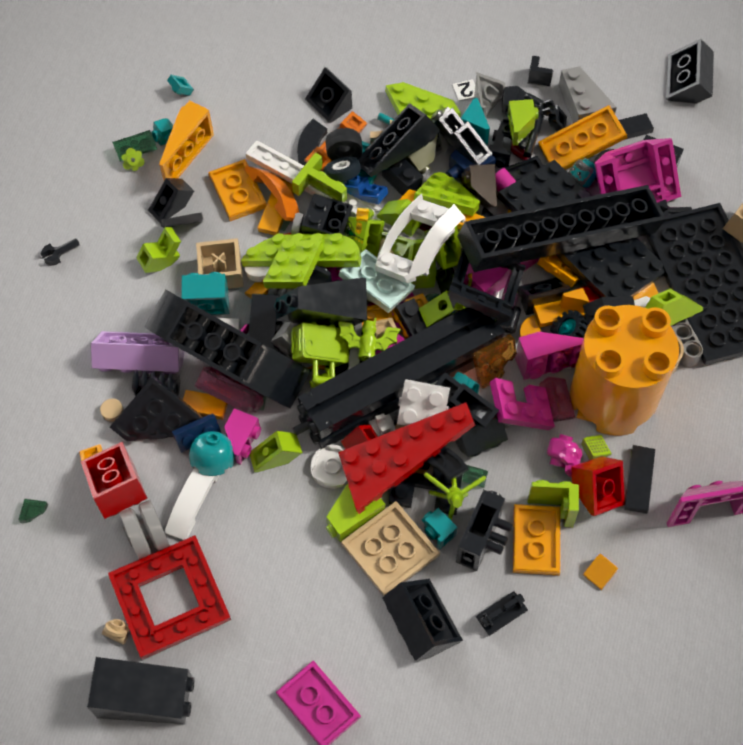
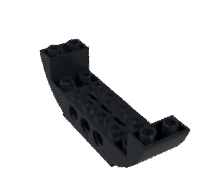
M166 289L144 326L179 349L288 408L292 407L312 371Z

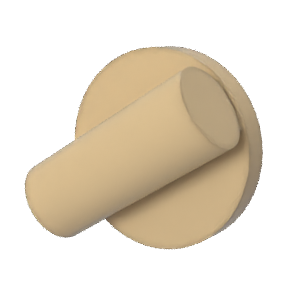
M113 619L106 622L102 635L124 645L128 638L129 627L124 621Z

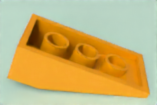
M190 100L179 110L159 163L163 181L166 178H179L214 136L209 110Z

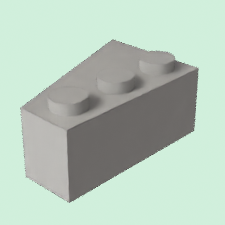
M580 66L561 70L559 88L573 123L608 105L616 113L617 107Z

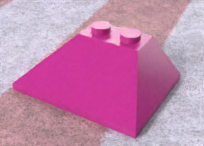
M671 138L642 140L608 151L594 163L600 194L648 185L657 203L681 197Z
M715 481L708 486H690L679 499L666 523L667 527L689 524L700 506L730 501L734 515L743 514V481L725 483L723 481Z

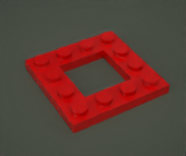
M196 535L108 573L141 660L231 620ZM184 568L199 606L155 626L140 586Z

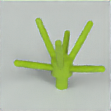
M424 473L428 480L446 493L432 490L428 492L430 495L448 500L450 504L448 518L451 521L455 507L459 508L462 506L464 498L469 495L468 491L486 480V477L482 476L460 490L457 487V480L454 478L452 479V487L448 489L430 474Z

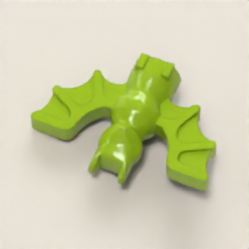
M374 318V321L367 320L363 322V335L361 337L356 335L352 323L339 322L338 324L341 330L339 338L344 339L348 343L349 350L351 348L359 349L358 359L360 361H365L375 356L376 350L384 351L390 345L397 344V335L401 330L400 328L387 327L384 335L376 339V318Z

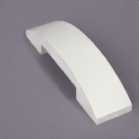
M193 469L174 505L164 532L165 534L182 541L189 537L196 523L195 517L213 482L216 483L220 475H202L199 473V469Z

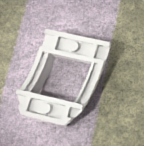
M420 194L401 213L388 232L379 250L375 270L407 284L416 281V277L421 274L427 276L436 254L445 241L455 232L454 227L459 222L464 223L466 221L464 215L455 205L449 209L423 200L422 194ZM412 219L433 226L423 240L414 261L390 253L395 240Z

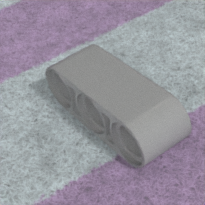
M686 318L671 327L676 336L682 341L684 347L680 363L684 367L691 368L697 365L703 353V348Z

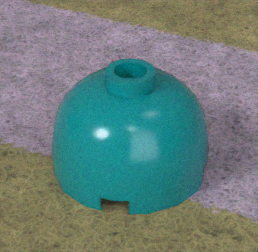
M215 431L200 434L192 442L189 452L191 467L199 469L200 474L207 476L224 474L226 469L233 467L235 459L230 439L226 435Z

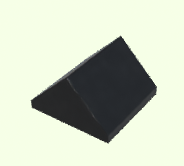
M324 67L305 100L328 122L332 123L352 109V90L327 67Z
M555 277L521 285L518 287L517 292L522 297L521 303L525 314L530 315L534 314L533 308L536 305L560 301L563 293L570 292V286Z

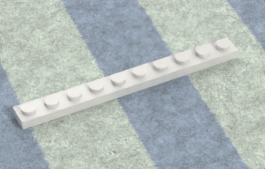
M256 141L245 153L246 159L291 184L304 167L259 141ZM310 185L304 190L311 195L317 194L332 199ZM347 193V199L344 203L353 205L351 217H356L357 208H369L374 212L372 219L380 220L377 218V214L382 208ZM385 222L383 231L389 232L392 226ZM419 228L412 237L403 232L399 234V236L412 240L425 239L424 231Z

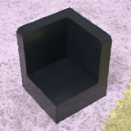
M532 55L528 83L551 86L553 69L538 67L540 57Z

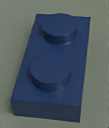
M213 413L172 431L181 453L189 450L192 442L200 434L209 431L222 432Z

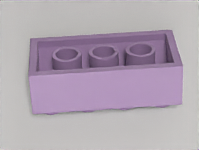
M102 331L91 343L92 368L99 369L102 372L119 369L124 373L142 370V373L147 371V374L152 373V371L175 374L183 366L185 351L154 333Z

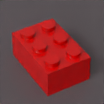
M123 442L80 461L92 497L104 519L117 515L119 512L148 499L134 463Z

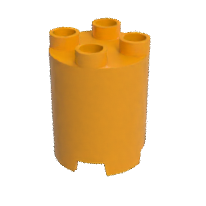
M620 305L615 307L603 306L596 311L594 319L589 324L584 336L570 386V401L574 411L579 409L589 421L596 424L597 432L613 436L632 434L638 426L645 423L655 414L679 356L678 340L670 326V316L665 310L656 307L647 309L635 305Z

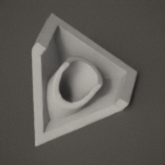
M476 72L474 98H478L486 117L501 100L505 82Z

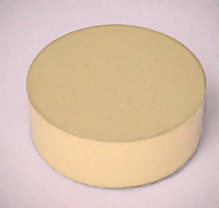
M108 399L100 407L103 418L109 422H114L124 410L121 402L117 399Z

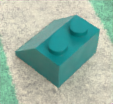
M211 272L201 275L198 273L182 275V299L211 315L230 314L228 284L225 274Z

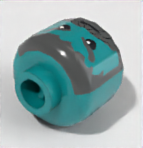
M586 158L584 160H577L568 172L584 188H589L597 177L595 164Z

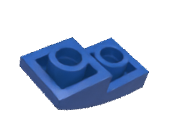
M357 175L343 183L347 188L348 194L373 204L379 205L388 194L387 186L369 184L368 177Z

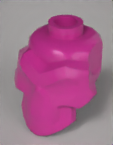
M560 434L559 438L553 437L550 439L547 454L551 457L549 464L565 468V473L572 479L571 466L580 464L583 455L582 449L579 448L578 444L572 442L573 437Z

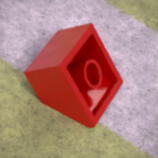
M601 456L571 466L572 484H579V499L590 515L596 516L625 505L623 460Z

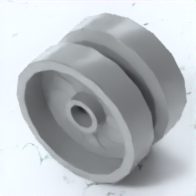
M151 499L139 504V511L142 516L140 520L132 508L119 512L127 539L131 547L133 546L139 559L151 554V548L147 541L149 539L152 540L155 549L158 551L170 546Z

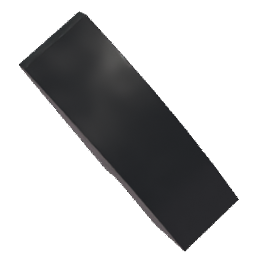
M453 108L434 122L440 129V134L473 164L480 165L493 154L470 123H464Z
M446 372L435 384L450 388L447 406L453 408L467 403L474 423L483 428H486L499 412L487 400L464 383L461 385Z

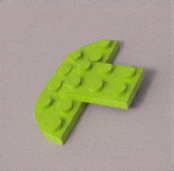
M341 233L276 234L272 238L249 248L241 259L243 267H270L263 280L265 288L295 289L300 286H306L316 265L319 267H360L362 261L356 242Z

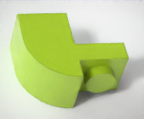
M164 227L157 242L143 243L136 259L145 273L161 271L173 265L179 259L180 254L177 249L181 241L172 227Z

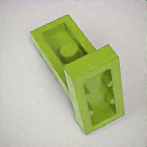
M315 152L293 179V193L300 196L306 187L310 185L334 200L345 202L347 199V188L340 181H334L326 173L320 171L323 167L322 156Z

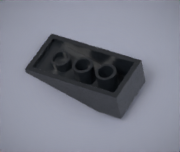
M409 103L358 158L361 169L370 177L375 176L433 141L440 132V129L425 113Z

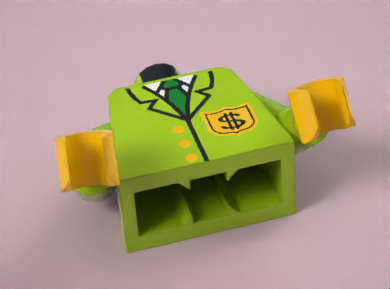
M357 208L356 217L348 218L344 231L345 236L356 242L360 254L366 249L377 257L385 221L372 219L374 216L372 209Z

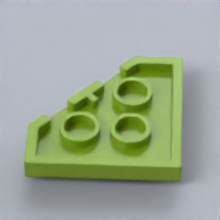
M405 82L390 84L385 87V92L397 115L410 103L425 113L430 119L438 109L442 110L446 107L453 108L460 117L461 112L454 100Z
M442 172L434 173L414 194V200L422 194L425 201L449 209L455 205L462 214L473 216L478 211L480 201L457 180Z

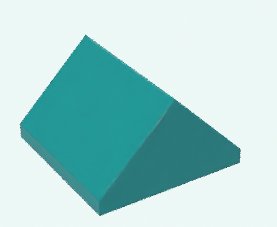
M474 98L461 119L464 123H470L488 147L490 127L478 98Z

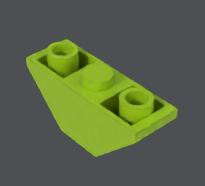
M667 289L652 296L645 307L647 309L656 307L665 310L671 319L670 326L703 311L701 305L672 289Z

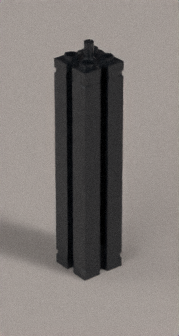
M464 308L312 388L310 392L299 395L297 409L300 413L298 418L301 423L292 428L293 432L297 436L310 429L309 436L315 445L319 444L321 449L344 439L357 426L369 425V421L374 420L375 416L383 413L388 415L399 409V398L403 394L405 379L432 384L438 381L445 372L453 378L457 372L464 374L490 360L491 357L501 354L503 346L501 342L504 340L505 332L499 324L495 325V319L493 320L491 317L472 308Z

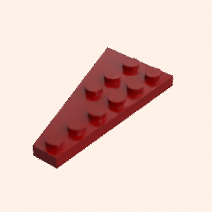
M467 403L338 452L358 514L366 510L365 507L371 502L383 497L382 494L392 486L396 487L424 465L423 462L431 456L435 457L441 452L440 449L449 442L456 441L475 426Z

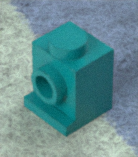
M439 508L434 512L429 511L421 520L424 523V531L432 540H437V548L439 550L457 535L458 527Z

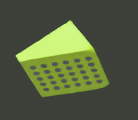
M602 435L589 436L582 439L581 445L589 460L601 456L608 457L612 454Z

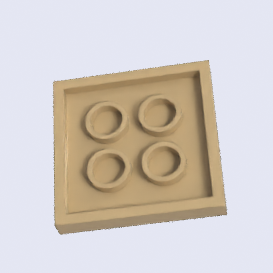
M397 501L341 541L345 550L383 596L400 582L409 580L440 556L437 548Z

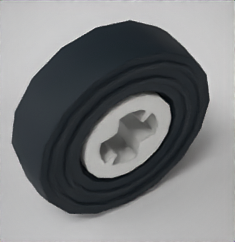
M355 157L338 158L324 167V173L329 178L340 182L353 179L361 171L359 160Z

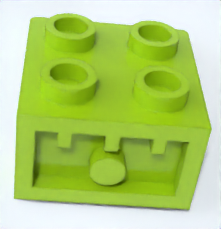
M546 480L531 482L527 503L561 505L560 519H564V527L573 528L579 512V484H572L568 481L549 483Z

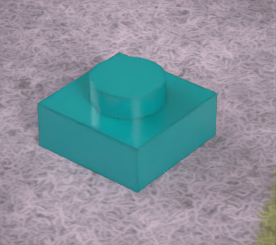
M170 74L167 79L176 94H192L194 89L184 77Z

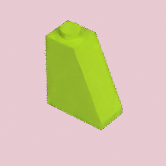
M457 225L454 227L455 232L445 241L435 256V260L443 269L456 266L461 256L460 241L457 237ZM430 230L424 231L425 237Z
M347 483L326 516V530L332 538L336 537L341 543V541L385 510V503L381 498L377 501L374 500L365 507L366 510L358 514Z

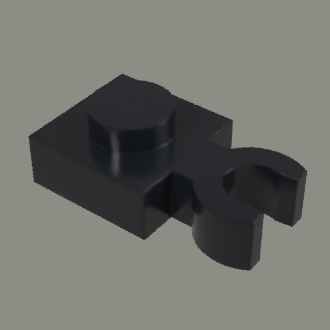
M553 100L544 101L546 109H543L542 112L545 116H548L549 125L556 132L564 129L567 122L566 114L558 105L554 104Z

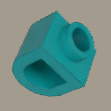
M164 118L153 122L152 138L160 146L167 144L174 126L169 119Z

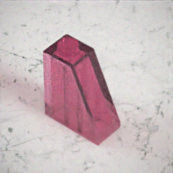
M203 367L194 385L196 388L244 412H256L264 402V395L239 383L213 367Z

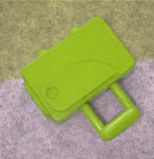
M315 321L311 323L304 322L293 327L291 344L293 360L295 362L312 364V382L320 385L335 377V367L349 362L348 343L344 339L339 338L340 328L333 324L329 326L318 325ZM318 365L329 366L330 377L318 376Z

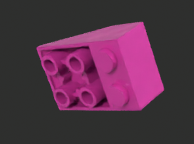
M536 332L519 337L515 360L523 380L537 379L543 374L550 372L553 374L558 373L570 366L575 368L584 338L546 332Z

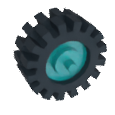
M568 310V314L563 312V317L558 316L556 318L558 320L557 323H552L554 328H550L552 334L584 338L588 327L586 318L580 312Z

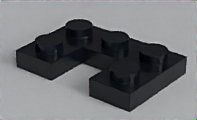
M435 469L432 477L448 489L451 488L452 481L449 482L440 471ZM413 473L396 487H391L389 505L397 501L401 507L411 508L415 487L446 493L424 475ZM463 474L456 478L459 489H461ZM436 497L434 511L439 508L443 513L448 514L450 509L448 500ZM455 507L453 515H457L458 508Z

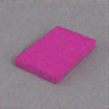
M314 660L276 691L277 696L318 745L332 744L361 718L357 710Z

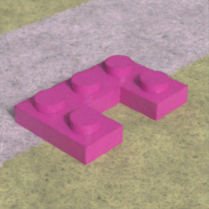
M498 378L490 381L494 405L499 410L497 413L498 422L548 431L555 427L545 387L529 384L523 388L527 402L525 403L516 400L512 381Z

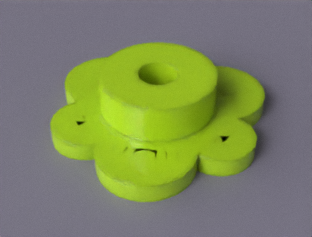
M128 148L126 154H123L121 157L124 161L123 167L127 170L137 171L145 163L141 157L142 153L135 151L133 148Z

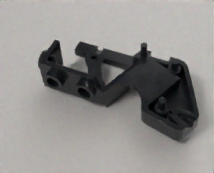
M519 86L504 87L502 94L503 113L508 115L509 101L533 99L534 107H538L539 117L535 120L534 129L530 132L529 138H524L518 144L521 149H525L523 157L531 158L545 117L542 110L546 109V106L542 99L527 93ZM503 118L499 129L494 130L492 137L494 144L489 145V149L493 153L492 156L496 159L495 167L504 168L510 164L511 153L504 148L503 144L504 136L512 140L508 118Z

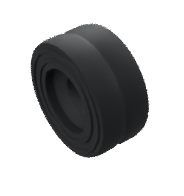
M340 128L327 135L326 152L332 161L343 157H355L358 159L363 151L362 138L356 130Z

